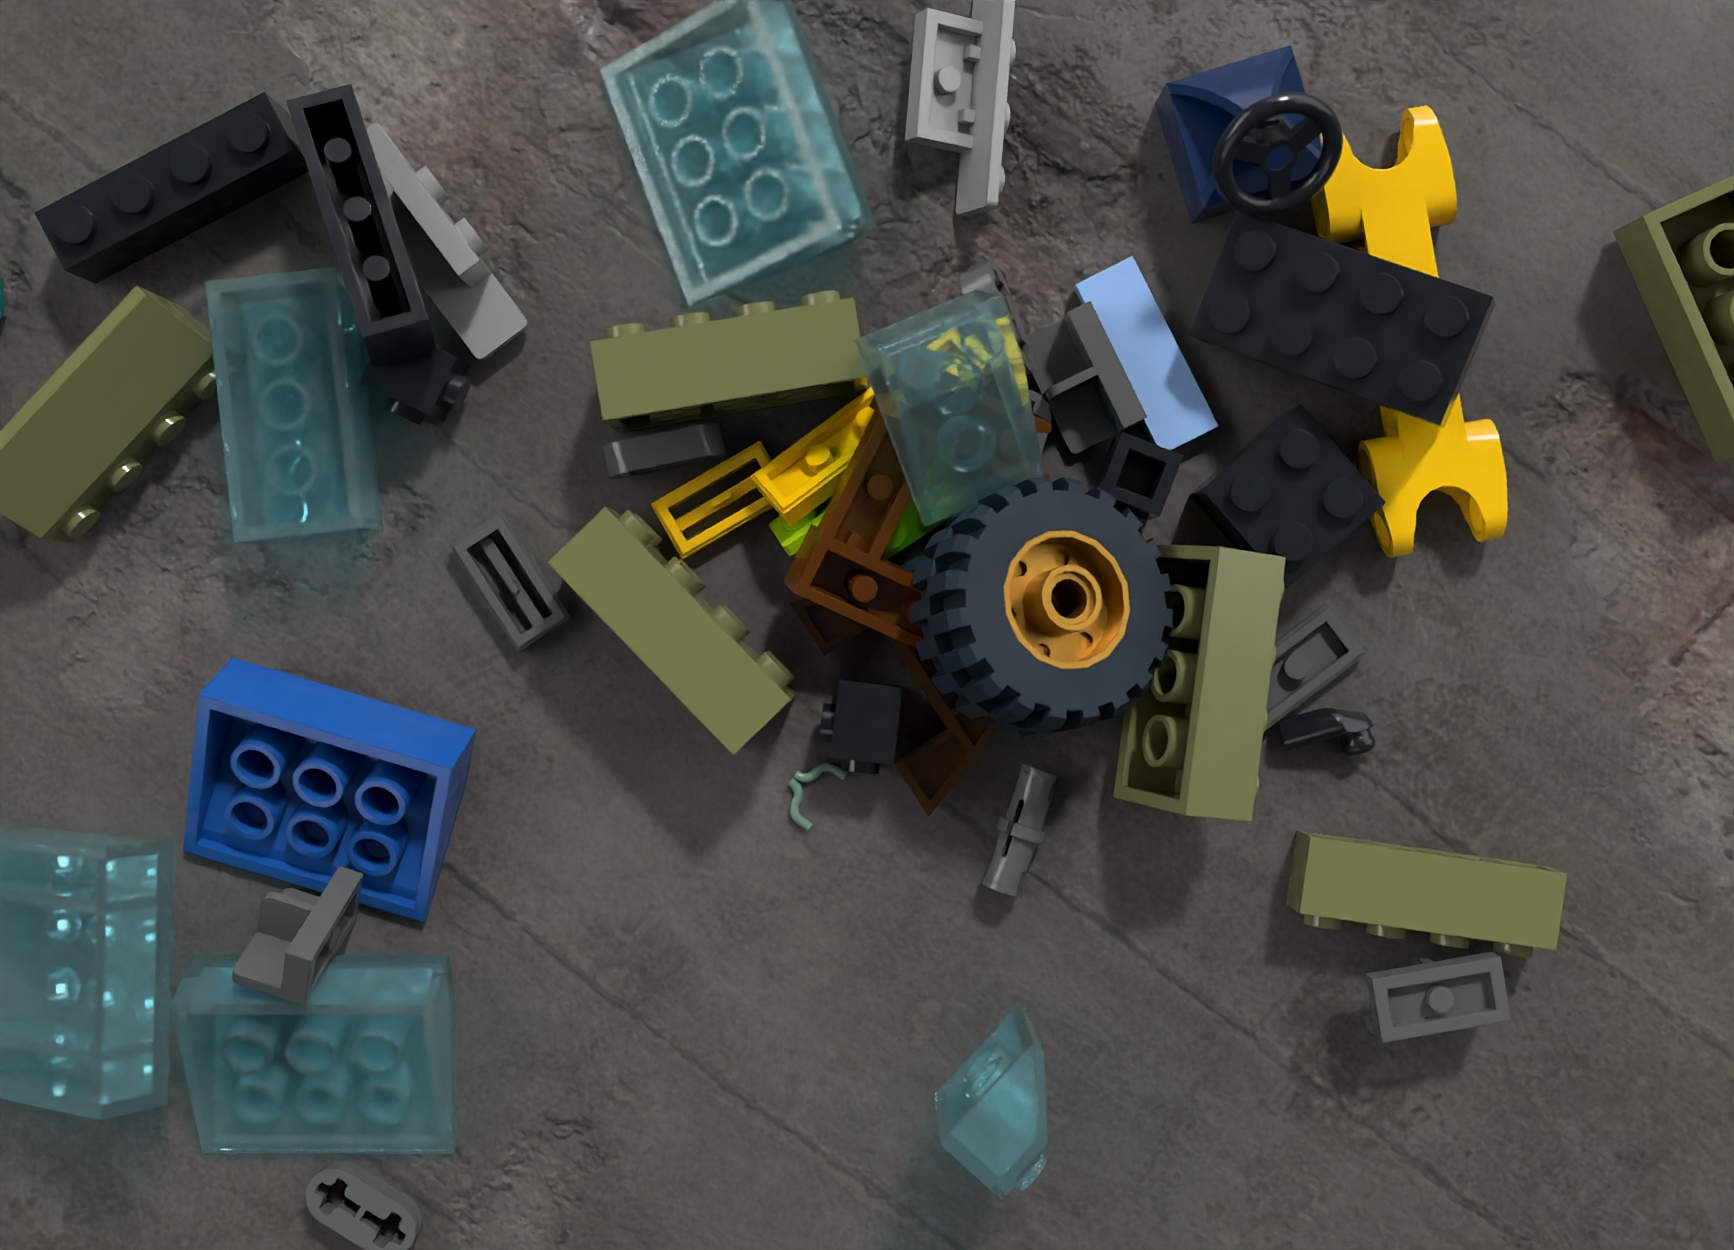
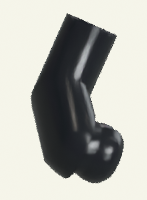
M1321 708L1279 720L1281 735L1287 750L1339 737L1342 752L1352 756L1372 750L1376 742L1370 730L1374 725L1363 712Z

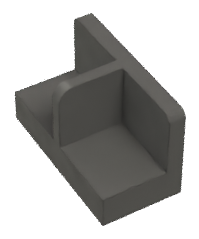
M1091 301L1068 311L1061 321L1027 337L1036 364V372L1032 373L1031 376L1040 395L1049 404L1052 419L1070 454H1078L1139 424L1147 418Z
M339 866L320 897L294 888H286L282 894L268 892L260 902L257 932L234 966L232 981L236 984L305 1006L357 919L363 873Z
M1494 952L1435 962L1424 954H1416L1411 956L1412 966L1365 974L1371 1010L1362 1012L1364 1026L1382 1043L1511 1021L1501 957Z

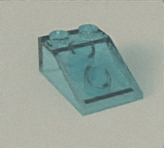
M976 289L854 340L923 525H931L961 512L976 501L1010 484L1015 485L1026 479L1045 475L1024 363L1001 295Z

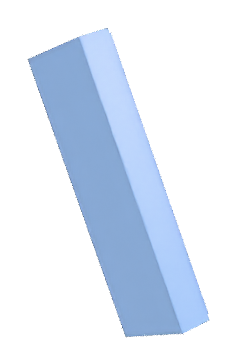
M1133 256L1074 286L1081 304L1091 301L1147 415V418L1141 421L1151 443L1172 450L1218 427Z

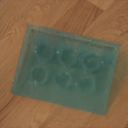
M717 0L600 69L688 306L703 303L823 257L878 230L792 0Z
M194 955L170 1005L202 1153L454 1154L457 1145L456 1003L449 955H335L305 1006L234 983L232 981L233 968L241 955Z

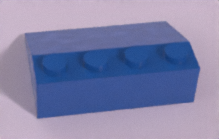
M232 657L198 695L183 851L320 892L324 891L338 867L341 866L363 873L359 903L425 922L429 915L467 783L477 729Z

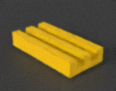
M761 441L756 442L651 503L652 508L682 559L690 557L773 508L766 498L762 497L690 540H686L682 533L684 530L757 489L751 477H748L676 520L669 511L755 460L758 461L761 468L769 463L771 458Z

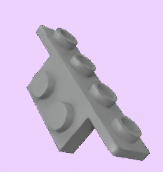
M973 0L972 19L931 8H926L915 14L905 141L960 153L955 209L957 215L970 217L996 209L998 199L1004 188L1005 172L1001 163L1004 134L1010 122L1007 92L1009 71L1013 66L1016 54L1012 33L1014 9L1018 0Z
M373 123L366 130L414 276L477 359L484 361L529 327V322L480 258V255L487 251L488 247L465 217L455 224L441 206L450 197L426 166L415 172L385 130L379 124Z

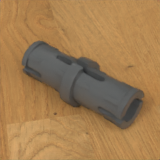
M1023 763L1006 816H999L995 827L1000 831L986 876L982 881V884L988 888L1015 897H1021L1022 887L1037 844H1044L1047 832L1042 830L1057 783L1061 779L1059 775Z

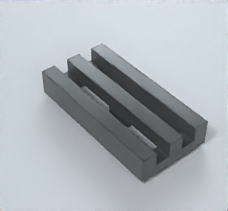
M502 511L449 545L517 652L524 651L532 646L534 642L546 637L559 626L574 619L506 512ZM500 531L551 610L552 615L545 619L491 536L495 532ZM478 543L533 627L528 631L523 632L471 551V548Z

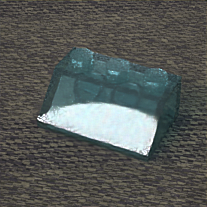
M1019 1002L934 1094L940 1145L1000 1200H1003L1014 1187L1022 1191L1038 1177L1046 1164V1159L1043 1155L1049 1150L1044 1050L1028 1010Z

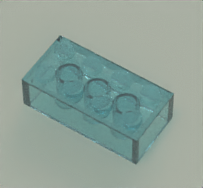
M331 267L205 281L234 542L267 545L384 532L368 387L359 383L366 369L363 339L341 270Z

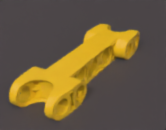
M1426 105L1403 110L1400 120L1398 158L1394 167L1389 169H1373L1362 164L1353 155L1350 145L1343 135L1342 154L1336 170L1327 184L1311 198L1319 238L1337 244L1351 242L1352 249L1438 277L1430 228L1453 224L1457 213V195L1450 155L1439 122L1431 108ZM1320 134L1319 139L1322 145V134ZM1459 393L1444 428L1380 406L1385 436L1362 440L1359 443L1358 466L1359 472L1386 502L1370 516L1375 535L1386 556L1395 558L1412 553L1416 528V512L1421 500L1430 491H1441L1448 494L1459 504L1462 514L1477 541L1485 542L1503 537L1508 514L1507 475L1499 434L1492 420L1486 418L1464 422Z

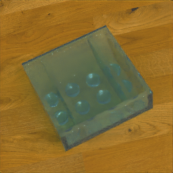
M47 826L0 827L1 1099L100 1121L168 1105V1077L170 1074L169 1033L170 1010L172 1006L170 992L171 945L173 942L172 899L175 874L173 862L174 840Z

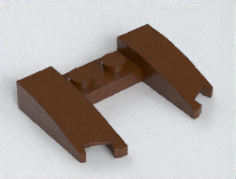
M897 348L869 405L875 411L818 527L813 524L810 525L783 582L793 593L917 649L915 642L924 640L921 624H911L910 604L921 600L922 591L914 589L912 586L915 573L882 558V555L938 442L1019 482L1029 478L1044 476L1050 480L1049 473L1045 471H1031L1032 433H1051V424L910 352Z

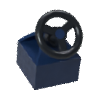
M1291 45L1168 82L1155 103L1191 224L1236 210L1253 216L1277 215L1293 210L1314 197L1327 184L1336 170L1342 154L1343 132L1340 121L1327 103L1305 93ZM1320 134H1322V145L1319 139Z

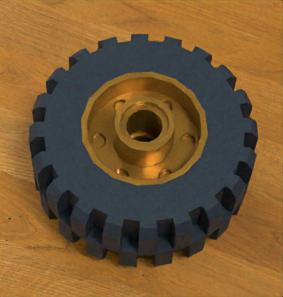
M1045 476L1029 478L1015 485L1010 484L958 510L945 521V529L933 534L924 548L925 556L931 560L916 567L912 586L914 589L921 590L922 594L921 600L910 604L911 624H921L924 640L915 642L921 661L932 659L938 672L932 675L931 680L942 694L954 691L959 696L955 703L956 709L970 719L986 716L984 722L989 729L1004 734L1018 731L1021 736H1042L1096 725L1097 721L1114 718L1127 710L1130 699L1142 697L1153 682V676L1148 670L1162 667L1168 651V645L1161 642L1162 634L1172 631L1173 609H1166L1165 595L1172 593L1168 573L1160 574L1155 560L1162 555L1153 538L1144 540L1138 529L1143 524L1129 508L1118 512L1113 508L1116 499L1098 487L1084 493L1085 485L1080 480L1061 477L1052 482Z

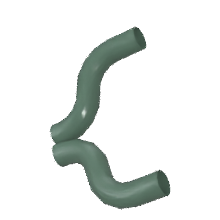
M823 762L818 764L809 773L797 771L788 784L794 792V797L790 804V815L799 826L807 831L813 823L804 818L799 812V806L803 799V789L799 782L809 783L814 781L826 771L832 772L843 780L848 772L841 770V767L837 764Z

